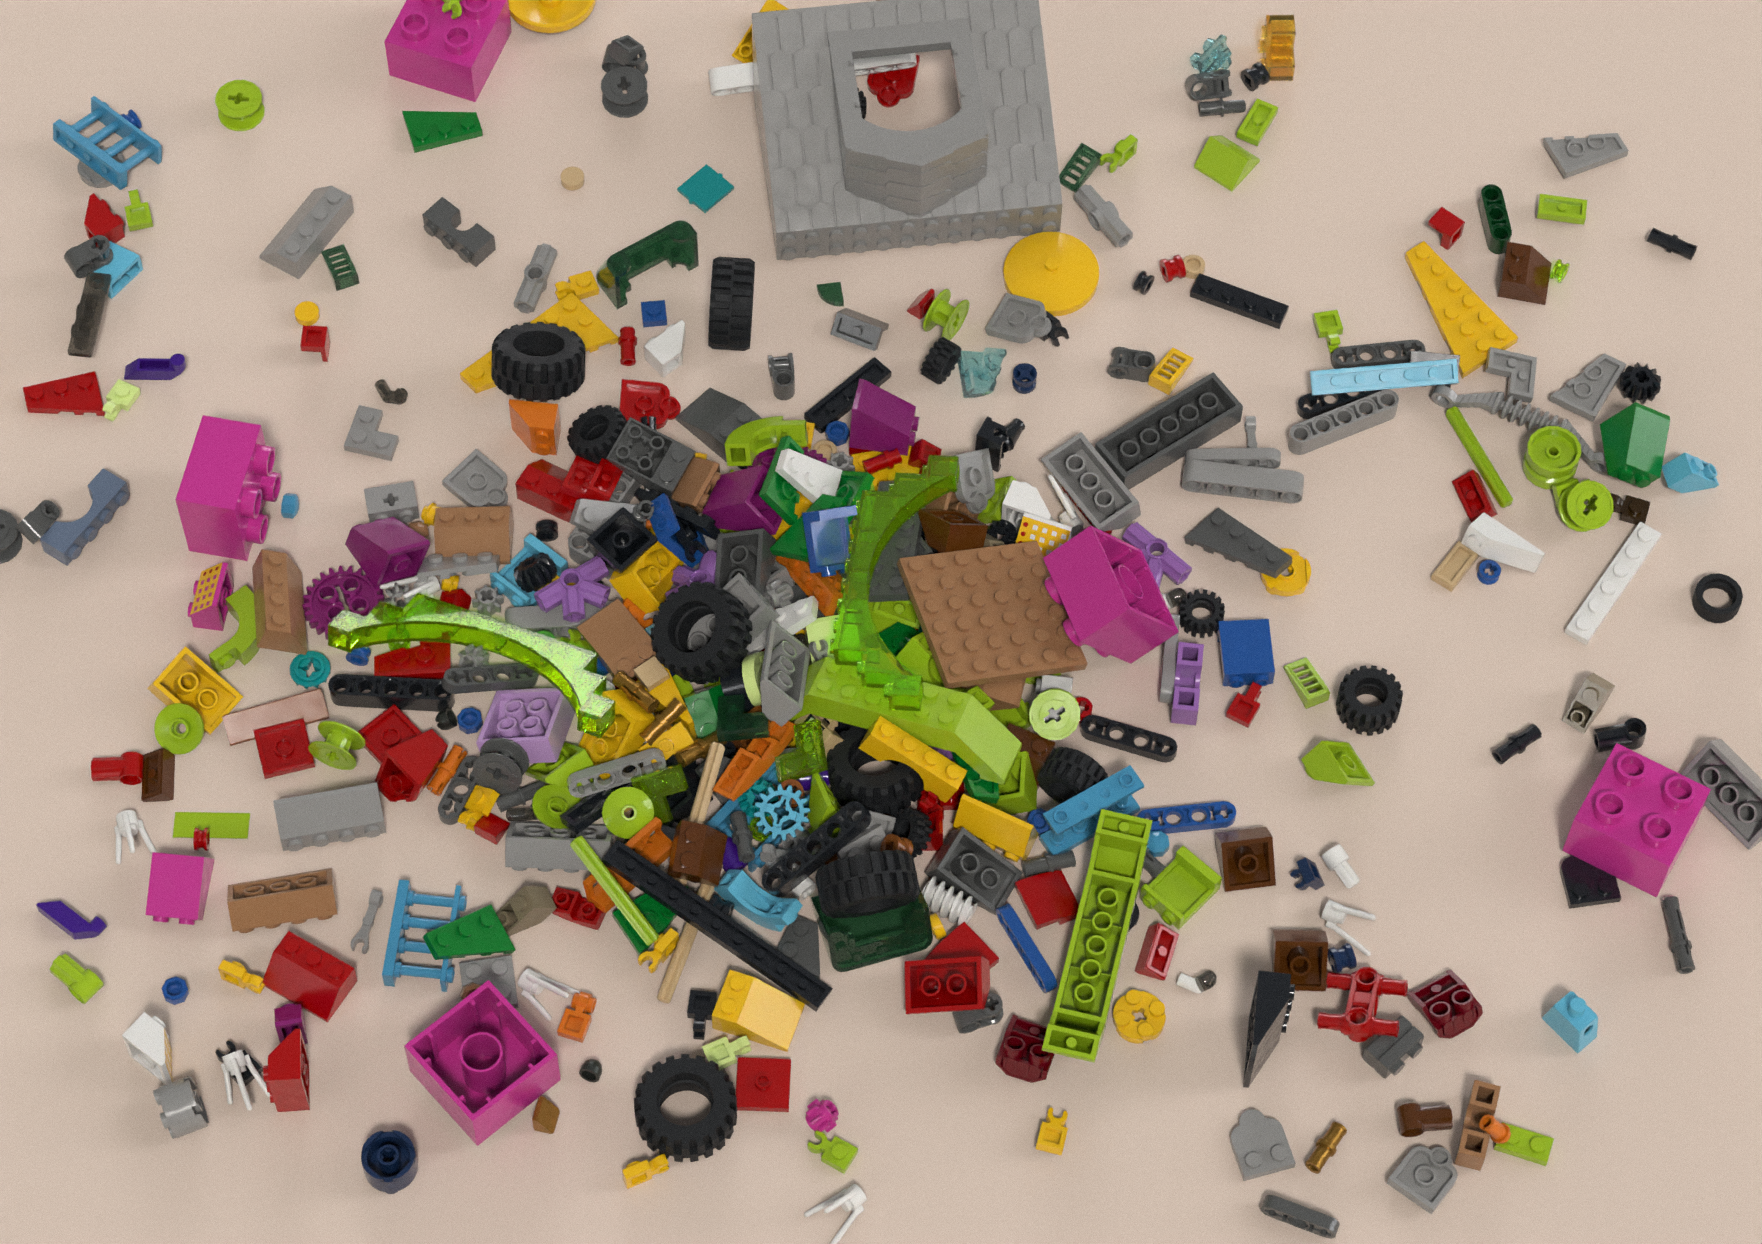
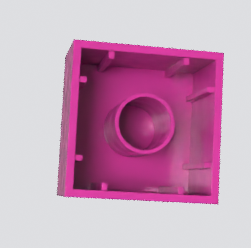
M406 0L384 41L389 75L476 102L512 33L508 0L459 1L462 14L455 19L451 18L452 10L445 13L442 11L444 4L442 0Z
M202 416L175 499L189 551L247 561L252 544L264 543L268 529V516L262 514L266 501L276 502L281 487V474L272 472L275 462V448L266 446L261 425Z
M1089 526L1043 558L1051 575L1045 579L1046 589L1055 602L1064 605L1069 618L1063 622V627L1075 645L1081 647L1086 644L1095 648L1104 658L1112 655L1131 664L1179 632L1141 549L1093 526Z
M1616 743L1575 816L1562 851L1657 898L1700 817L1711 789Z
M489 980L404 1045L410 1072L477 1146L561 1080L557 1054Z

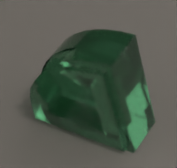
M841 282L817 284L818 295L823 301L833 306H844Z

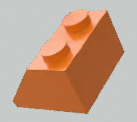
M509 399L511 426L516 435L532 453L543 456L557 455L561 434L558 404Z

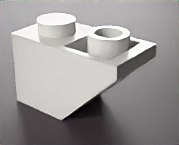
M683 320L670 325L665 332L658 337L651 338L644 346L645 360L663 378L682 365L686 337L685 322Z

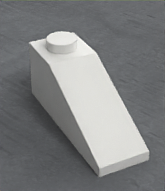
M1484 512L1469 525L1461 542L1481 557L1533 573L1537 571L1545 555L1543 551Z

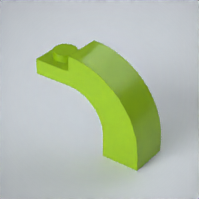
M783 416L758 419L738 427L730 433L725 442L727 466H752L754 458L759 453L778 447L781 438L788 435L800 447L807 446L806 420H784Z
M246 585L225 599L228 611L238 621L239 627L230 640L208 654L211 666L217 673L223 669L230 668L238 659L245 666L260 649L257 647L254 594Z

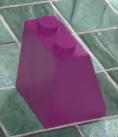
M859 379L852 407L849 447L878 452L885 450L889 452L897 448L900 455L907 456L909 447H914L916 432L913 431H918L920 417L915 416L916 406L864 379Z
M764 465L721 475L702 512L716 521L714 525L718 529L747 531L763 528L770 535H775L782 522V518L759 496L769 471Z
M395 517L377 519L371 523L358 524L352 527L345 543L375 588L382 584L416 576L431 544L428 539Z

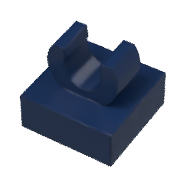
M1306 857L1297 861L1299 869H1295L1290 873L1291 877L1295 879L1302 876V881L1295 885L1297 889L1302 891L1310 886L1317 890L1325 886L1316 863Z

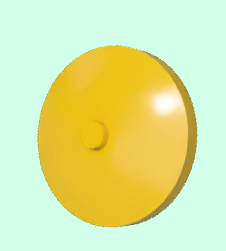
M508 0L510 16L521 26L535 32L557 33L572 29L581 24L593 11L596 0Z
M1040 232L1023 238L1009 251L1004 263V285L1009 294L1040 301L1044 304L1045 310L1053 316H1063L1081 309L1092 299L1098 287L1099 265L1092 250L1081 240L1060 232Z

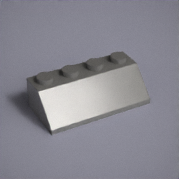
M333 186L314 189L260 254V259L300 279L354 213L351 195Z
M1082 432L1041 459L1043 464L1095 528L1101 531L1121 529L1141 515L1137 499Z
M740 573L723 587L724 590L738 598L743 603V607L748 610L750 614L748 620L752 622L753 628L749 632L752 636L751 643L769 626L771 620L775 621L780 616L767 599ZM714 614L702 617L691 628L687 642L689 652H695L703 648L712 638L716 626Z
M771 620L768 626L760 679L762 712L769 720L776 722L782 727L802 710L810 651L797 638L774 620Z
M1722 739L1709 741L1680 774L1711 789L1705 806L1750 850L1762 841V779Z
M377 782L273 801L283 851H299L304 847L310 846L323 847L332 842H350L355 838H373L386 833Z
M511 821L505 841V867H512L516 871L538 868L542 872L564 869L568 873L588 870L571 848L570 843L578 836H583L602 861V858L613 846L614 834L607 829L605 824H591L585 830L576 834L569 828L555 829L546 826L542 822Z

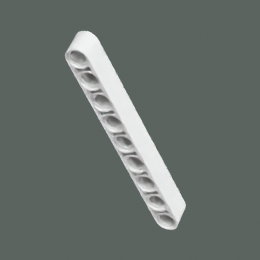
M916 53L853 59L855 76L908 69L917 65ZM753 62L717 67L708 71L710 89L713 96L754 91Z

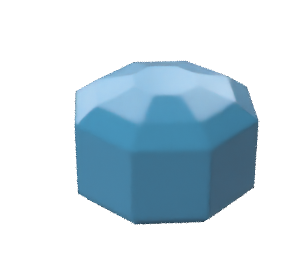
M286 493L282 499L281 514L283 518L293 519L299 510V499L296 494Z
M1161 830L1151 831L1147 846L1150 849V853L1154 857L1164 856L1169 850L1168 836Z

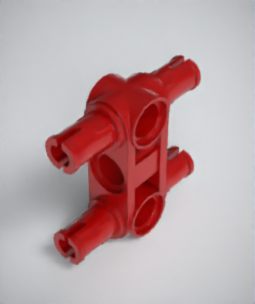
M1362 967L1352 972V974L1328 972L1327 989H1342L1350 991L1346 1011L1343 1014L1319 1012L1317 1020L1318 1029L1341 1031L1343 1035H1347L1354 1042L1366 1041L1368 1038L1374 1037V1035L1397 1038L1399 1034V1020L1376 1018L1380 996H1383V994L1407 996L1408 980L1385 978L1384 975L1378 974L1372 967Z

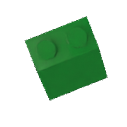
M721 683L682 696L694 722L697 739H702L718 729L724 733L725 737H728V728L742 718V714L735 703L727 702Z

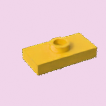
M681 720L674 724L669 731L665 730L652 746L645 743L638 750L641 752L651 748L660 749L664 754L665 760H667L673 754L675 755L676 752L689 747L694 743L695 739ZM656 759L651 760L652 763L657 762Z

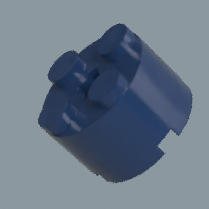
M392 1130V1132L379 1131L371 1135L364 1143L361 1152V1162L365 1177L372 1187L387 1194H395L411 1184L418 1171V1161L413 1143L407 1135L396 1130Z

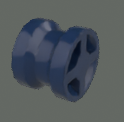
M1022 363L1014 368L1012 386L1015 391L1021 394H1028L1036 388L1037 371L1035 367L1028 363Z
M1349 943L1342 944L1341 948L1338 949L1334 947L1328 949V960L1334 973L1342 972L1343 968L1352 969L1357 966L1355 953Z

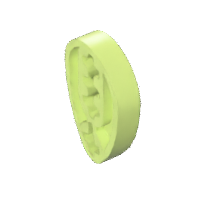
M764 651L748 654L742 662L743 682L747 696L753 706L762 705L760 679Z

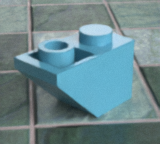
M1683 453L1662 466L1668 488L1677 492L1688 493L1719 486L1715 467L1711 463H1707L1690 454Z

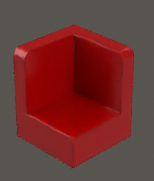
M1443 207L1428 222L1430 227L1443 234L1440 246L1446 250H1449L1462 236L1465 221Z
M303 325L300 344L301 351L321 352L322 361L328 362L330 350L328 327Z

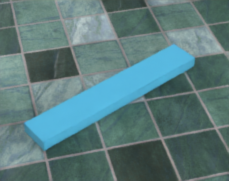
M1457 359L1310 371L1312 396L1459 383Z

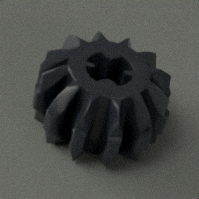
M1638 362L1634 367L1628 365L1625 372L1620 376L1619 388L1620 391L1624 392V399L1631 397L1632 403L1637 400L1642 404L1646 403V400L1652 402L1661 389V376L1656 375V368L1648 369V363L1644 367H1641Z
M543 552L533 554L529 558L526 557L524 561L519 563V566L515 567L513 576L517 585L523 591L529 593L533 590L538 591V589L544 588L545 585L551 583L552 579L557 575V569L552 558Z

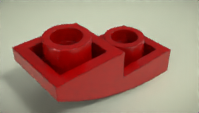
M556 887L552 899L557 908L552 914L570 922L599 930L606 913L598 909L592 902L587 901V898H583L580 892Z

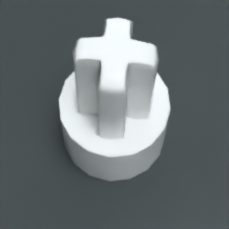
M1340 844L1334 846L1321 856L1330 871L1335 870L1348 889L1359 883L1360 879L1347 862L1350 858Z

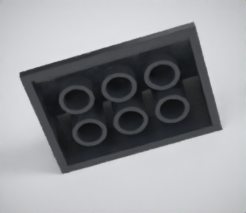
M1258 971L1249 1012L1243 1087L1249 1088L1278 1044L1281 1033H1286L1289 1013L1295 994V984H1290L1291 974Z

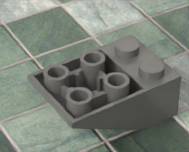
M630 417L606 459L648 490L653 489L660 495L665 493L671 498L693 457H695L696 451Z

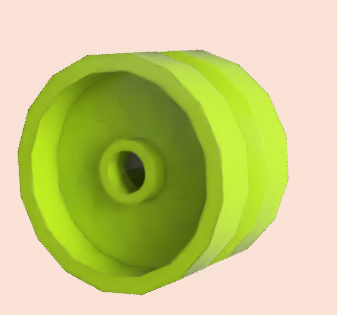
M1546 426L1538 429L1530 436L1522 462L1524 474L1535 486L1553 490L1552 485L1574 478L1581 457V444L1573 433L1562 427Z

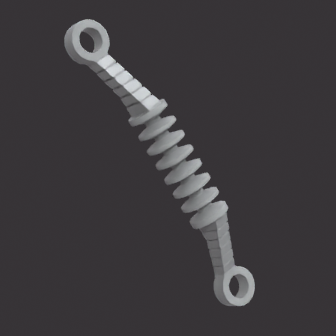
M1438 385L1431 395L1433 402L1444 408L1454 406L1460 408L1480 407L1491 412L1493 415L1502 410L1501 418L1504 419L1509 413L1511 414L1510 422L1513 423L1519 417V426H1523L1528 421L1529 430H1532L1535 425H1538V429L1546 426H1559L1567 429L1577 437L1581 444V457L1591 469L1599 474L1608 475L1605 454L1601 452L1594 453L1568 419H1564L1561 424H1558V415L1549 420V411L1540 416L1539 407L1532 413L1530 403L1524 409L1522 408V400L1513 405V396L1504 401V392L1501 391L1457 395L1451 388Z

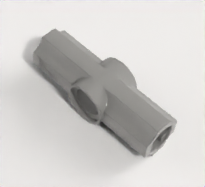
M1083 185L1074 194V200L1087 213L1092 227L1097 231L1102 230L1116 247L1121 248L1127 245L1130 239L1133 238V232L1119 218L1118 210L1110 201L1105 202L1091 185Z
M544 243L537 245L530 264L524 270V279L514 301V307L520 312L527 314L534 312L541 293L547 288V279L557 257V250L551 245Z

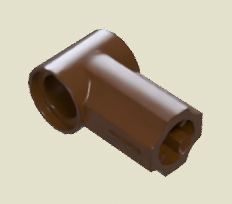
M1408 1103L1397 1108L1400 1133L1403 1137H1416L1426 1131L1450 1130L1453 1127L1452 1110L1449 1105L1420 1107L1419 1104Z

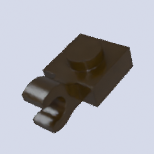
M1610 493L1613 499V512L1621 514L1619 520L1638 525L1639 522L1645 524L1650 506L1649 501L1626 495L1625 500H1622L1620 496Z

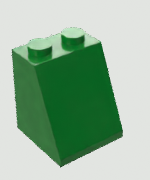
M1635 402L1602 422L1600 430L1608 475L1640 488L1647 487L1659 479L1669 431L1670 416Z

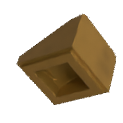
M543 1096L538 1097L532 1118L533 1128L535 1131L553 1134L560 1110Z

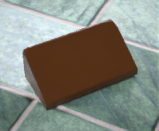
M164 748L144 754L141 801L173 800L175 755Z

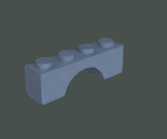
M104 468L87 485L93 500L90 510L76 521H55L40 538L43 551L66 566L72 560L79 557L84 546L95 539L100 528L104 524L109 523L115 511L120 506L125 505L129 499L130 493L127 483Z

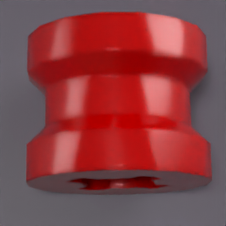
M1179 254L1173 256L1170 260H1160V271L1166 283L1171 282L1176 277L1180 279L1186 277L1185 265Z

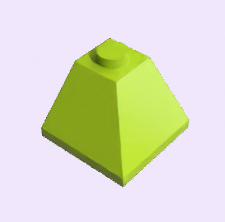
M1321 741L1301 759L1306 767V773L1314 780L1359 786H1373L1375 784L1350 743Z
M564 742L557 762L534 763L527 769L525 774L548 784L568 787L567 779L572 773L595 765L584 748Z
M1027 751L1019 752L1005 785L999 784V800L997 804H985L1009 814L1036 810L1037 784Z
M818 770L812 772L809 799L811 812L808 813V819L812 826L808 828L810 834L841 809L837 799L833 796L832 791ZM836 828L833 831L832 838L838 836L840 828Z

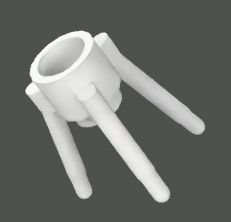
M1050 474L1048 478L1066 510L1059 516V523L1072 527L1071 535L1081 530L1084 523L1077 515L1067 493H1062L1053 475Z
M418 575L380 585V589L395 587V582H397L398 586L416 582L414 583V589L405 593L403 597L408 598L415 594L419 597L423 596L413 605V609H408L405 615H401L392 623L393 627L403 622L425 602L433 599V594L440 590V584L436 576H428L427 582L418 583Z
M126 810L118 813L116 816L117 826L114 827L116 834V864L121 863L122 836L127 837L130 852L134 853L133 836L138 831L143 837L150 853L156 852L144 829L143 821L137 819L136 812Z
M1329 900L1321 917L1327 921L1325 927L1334 930L1366 956H1370V951L1338 927L1337 924H1343L1347 914L1372 921L1376 919L1375 915Z
M530 968L526 969L518 980V986L523 989L521 995L527 998L548 1021L552 1017L535 999L533 994H540L544 988L564 998L569 997L568 993H580L578 990L547 978L539 972L536 973Z
M241 1049L222 1056L224 1063L221 1064V1068L224 1073L227 1102L229 1105L233 1103L231 1074V1076H236L247 1110H252L241 1075L242 1072L247 1071L245 1065L265 1094L270 1097V1093L267 1092L266 1083L252 1064L249 1054L244 1056Z
M852 1184L849 1188L843 1189L837 1195L804 1213V1216L809 1217L824 1209L825 1213H829L839 1206L846 1212L852 1210L853 1212L830 1243L837 1244L855 1218L864 1211L862 1204L867 1201V1198L859 1186Z

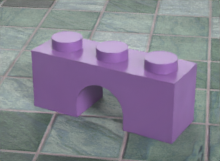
M1178 643L1171 723L1196 726L1204 644Z

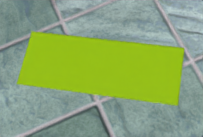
M175 812L173 838H193L195 828L200 830L209 828L210 838L248 839L250 813Z

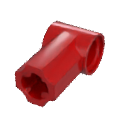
M125 752L121 757L93 758L91 761V778L93 781H120L126 785L140 784L143 778L144 756L137 752Z

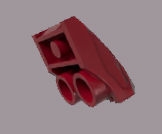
M1450 969L1446 971L1447 974L1414 992L1410 991L1407 993V997L1412 1005L1434 1028L1437 1036L1452 1039L1473 1027L1483 1014L1482 1005L1473 996L1466 983Z
M1013 1014L997 1054L996 1065L1006 1075L1030 1083L1046 1080L1055 1056L1054 1053L1042 1051L1047 1027L1020 1019L1017 1015Z

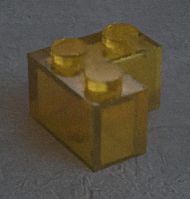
M1266 15L1265 25H1261V39L1258 41V51L1263 53L1260 63L1267 69L1270 81H1293L1295 70L1293 47L1296 35L1294 15Z

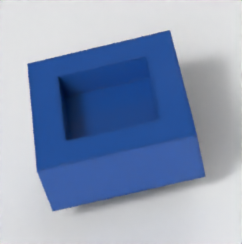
M665 300L641 302L643 328L667 325Z

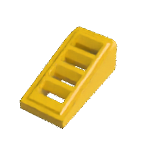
M1172 347L1150 374L1148 385L1170 395L1194 358ZM1175 356V357H1177L1178 359H1180V360H1182V361H1184V362L1181 363V362L1177 361L1176 359H1174L1173 357ZM1169 362L1179 366V368L1170 365ZM1165 368H1167V369H1169V370H1171V371H1173V372H1175V373L1172 374V373L1166 371ZM1161 374H1163V375L1169 377L1170 379H1167V378L1161 376Z

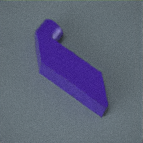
M174 354L170 359L138 358L125 366L124 380H172L184 371L186 361L182 354Z
M61 901L36 904L38 911L75 940L97 937L107 928V925L99 917L95 916L88 923Z

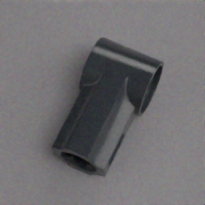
M1631 718L1625 724L1594 729L1593 735L1596 749L1598 752L1613 750L1616 743L1628 749L1636 750L1644 743L1647 730L1646 724L1641 719ZM1629 732H1636L1639 735L1633 736Z

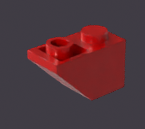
M94 193L91 194L84 221L88 238L91 239L93 236L103 235L108 241L113 243L125 237L123 220L118 214H112L109 205L104 199L99 200Z

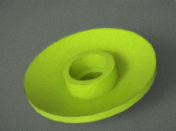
M175 703L161 710L156 718L154 731L156 739L162 748L173 754H186L193 751L200 744L204 734V724L200 714L193 707L183 703ZM181 724H184L186 727L184 733L179 730Z
M550 784L541 787L534 794L532 810L537 819L546 826L564 829L568 827L562 824L560 815L579 803L581 799L572 796L566 786Z
M622 787L613 791L606 798L602 808V817L605 826L612 834L620 838L631 839L654 819V807L649 796L642 790L634 787ZM626 808L633 809L634 814L631 818L625 817L624 810Z

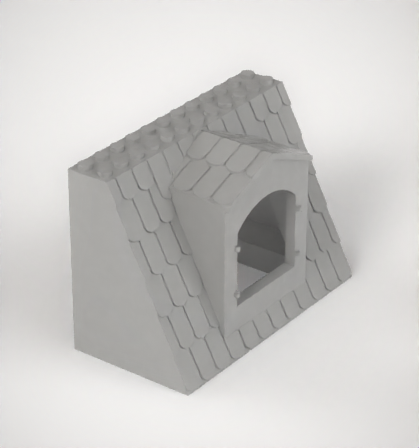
M881 0L752 13L754 103L777 260H792L804 257L815 258L823 255H840L852 252L863 253L872 250L885 251L892 248H911L921 245L933 246L941 243H958L970 240L981 241L989 238L1002 239L1009 236H1028L1040 232L1060 231L1062 195L1039 0ZM951 50L961 108L954 116L934 127L916 131L886 129L862 118L853 59Z

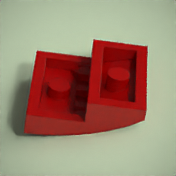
M576 455L559 492L579 499L609 501L623 471L606 459L602 458L598 465Z
M1062 870L1034 875L1015 882L1014 887L1036 930L1056 922L1061 925L1076 919L1079 904Z
M965 922L944 938L924 959L982 956L990 961V969L999 963V957Z

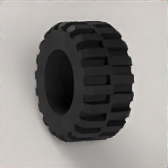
M717 257L713 259L708 346L712 349L746 351L750 348L755 262L750 258Z
M526 322L523 325H513L510 329L506 328L498 334L492 344V380L503 393L511 394L516 399L523 398L531 402L533 400L547 402V400L551 399L553 401L560 400L563 396L566 398L573 392L575 393L584 382L585 344L574 331L570 332L569 328L559 327L554 323L544 324V322H537L531 324Z
M692 582L690 587L686 584L679 587L677 593H670L667 596L668 600L660 604L658 615H654L652 623L655 626L651 628L650 636L654 639L651 642L652 649L656 652L658 661L688 682H695L696 684L718 682L720 676L726 678L731 675L730 670L733 668L737 669L741 665L739 662L741 658L746 657L748 653L746 648L748 644L751 645L752 636L749 632L753 629L752 622L748 620L750 614L738 598L713 583L704 582L702 584L701 582ZM714 614L716 626L712 638L703 648L695 652H689L687 642L691 628L702 617Z
M851 725L848 731L843 730L839 734L843 741L835 745L833 750L830 749L826 758L829 784L833 796L837 798V802L844 807L849 802L856 801L861 803L867 810L883 814L890 813V815L898 813L899 809L910 807L911 801L915 802L921 796L920 792L924 790L921 776L910 766L894 760H885L897 765L888 773L876 776L859 773L857 770L861 766L878 760L859 749L868 729Z
M883 850L845 857L822 866L818 869L815 876L821 910L827 917L855 918L887 912L888 910H894L914 902L920 893L914 858L907 851Z
M681 1054L679 1059H674V1056L666 1057V1063L661 1064L658 1061L652 1065L653 1072L646 1071L644 1073L642 1083L637 1085L635 1091L636 1098H634L636 1126L639 1128L642 1140H647V1146L653 1152L659 1149V1155L665 1154L667 1159L669 1155L674 1156V1161L683 1162V1158H690V1162L698 1161V1156L704 1155L705 1158L712 1156L714 1148L721 1150L725 1146V1138H731L734 1132L733 1126L737 1122L735 1087L733 1082L729 1081V1075L726 1071H719L718 1064L712 1060L706 1063L705 1057L696 1055V1058L693 1059L689 1058V1054ZM680 1091L700 1093L711 1103V1111L703 1120L687 1126L669 1122L662 1116L660 1108L669 1096Z

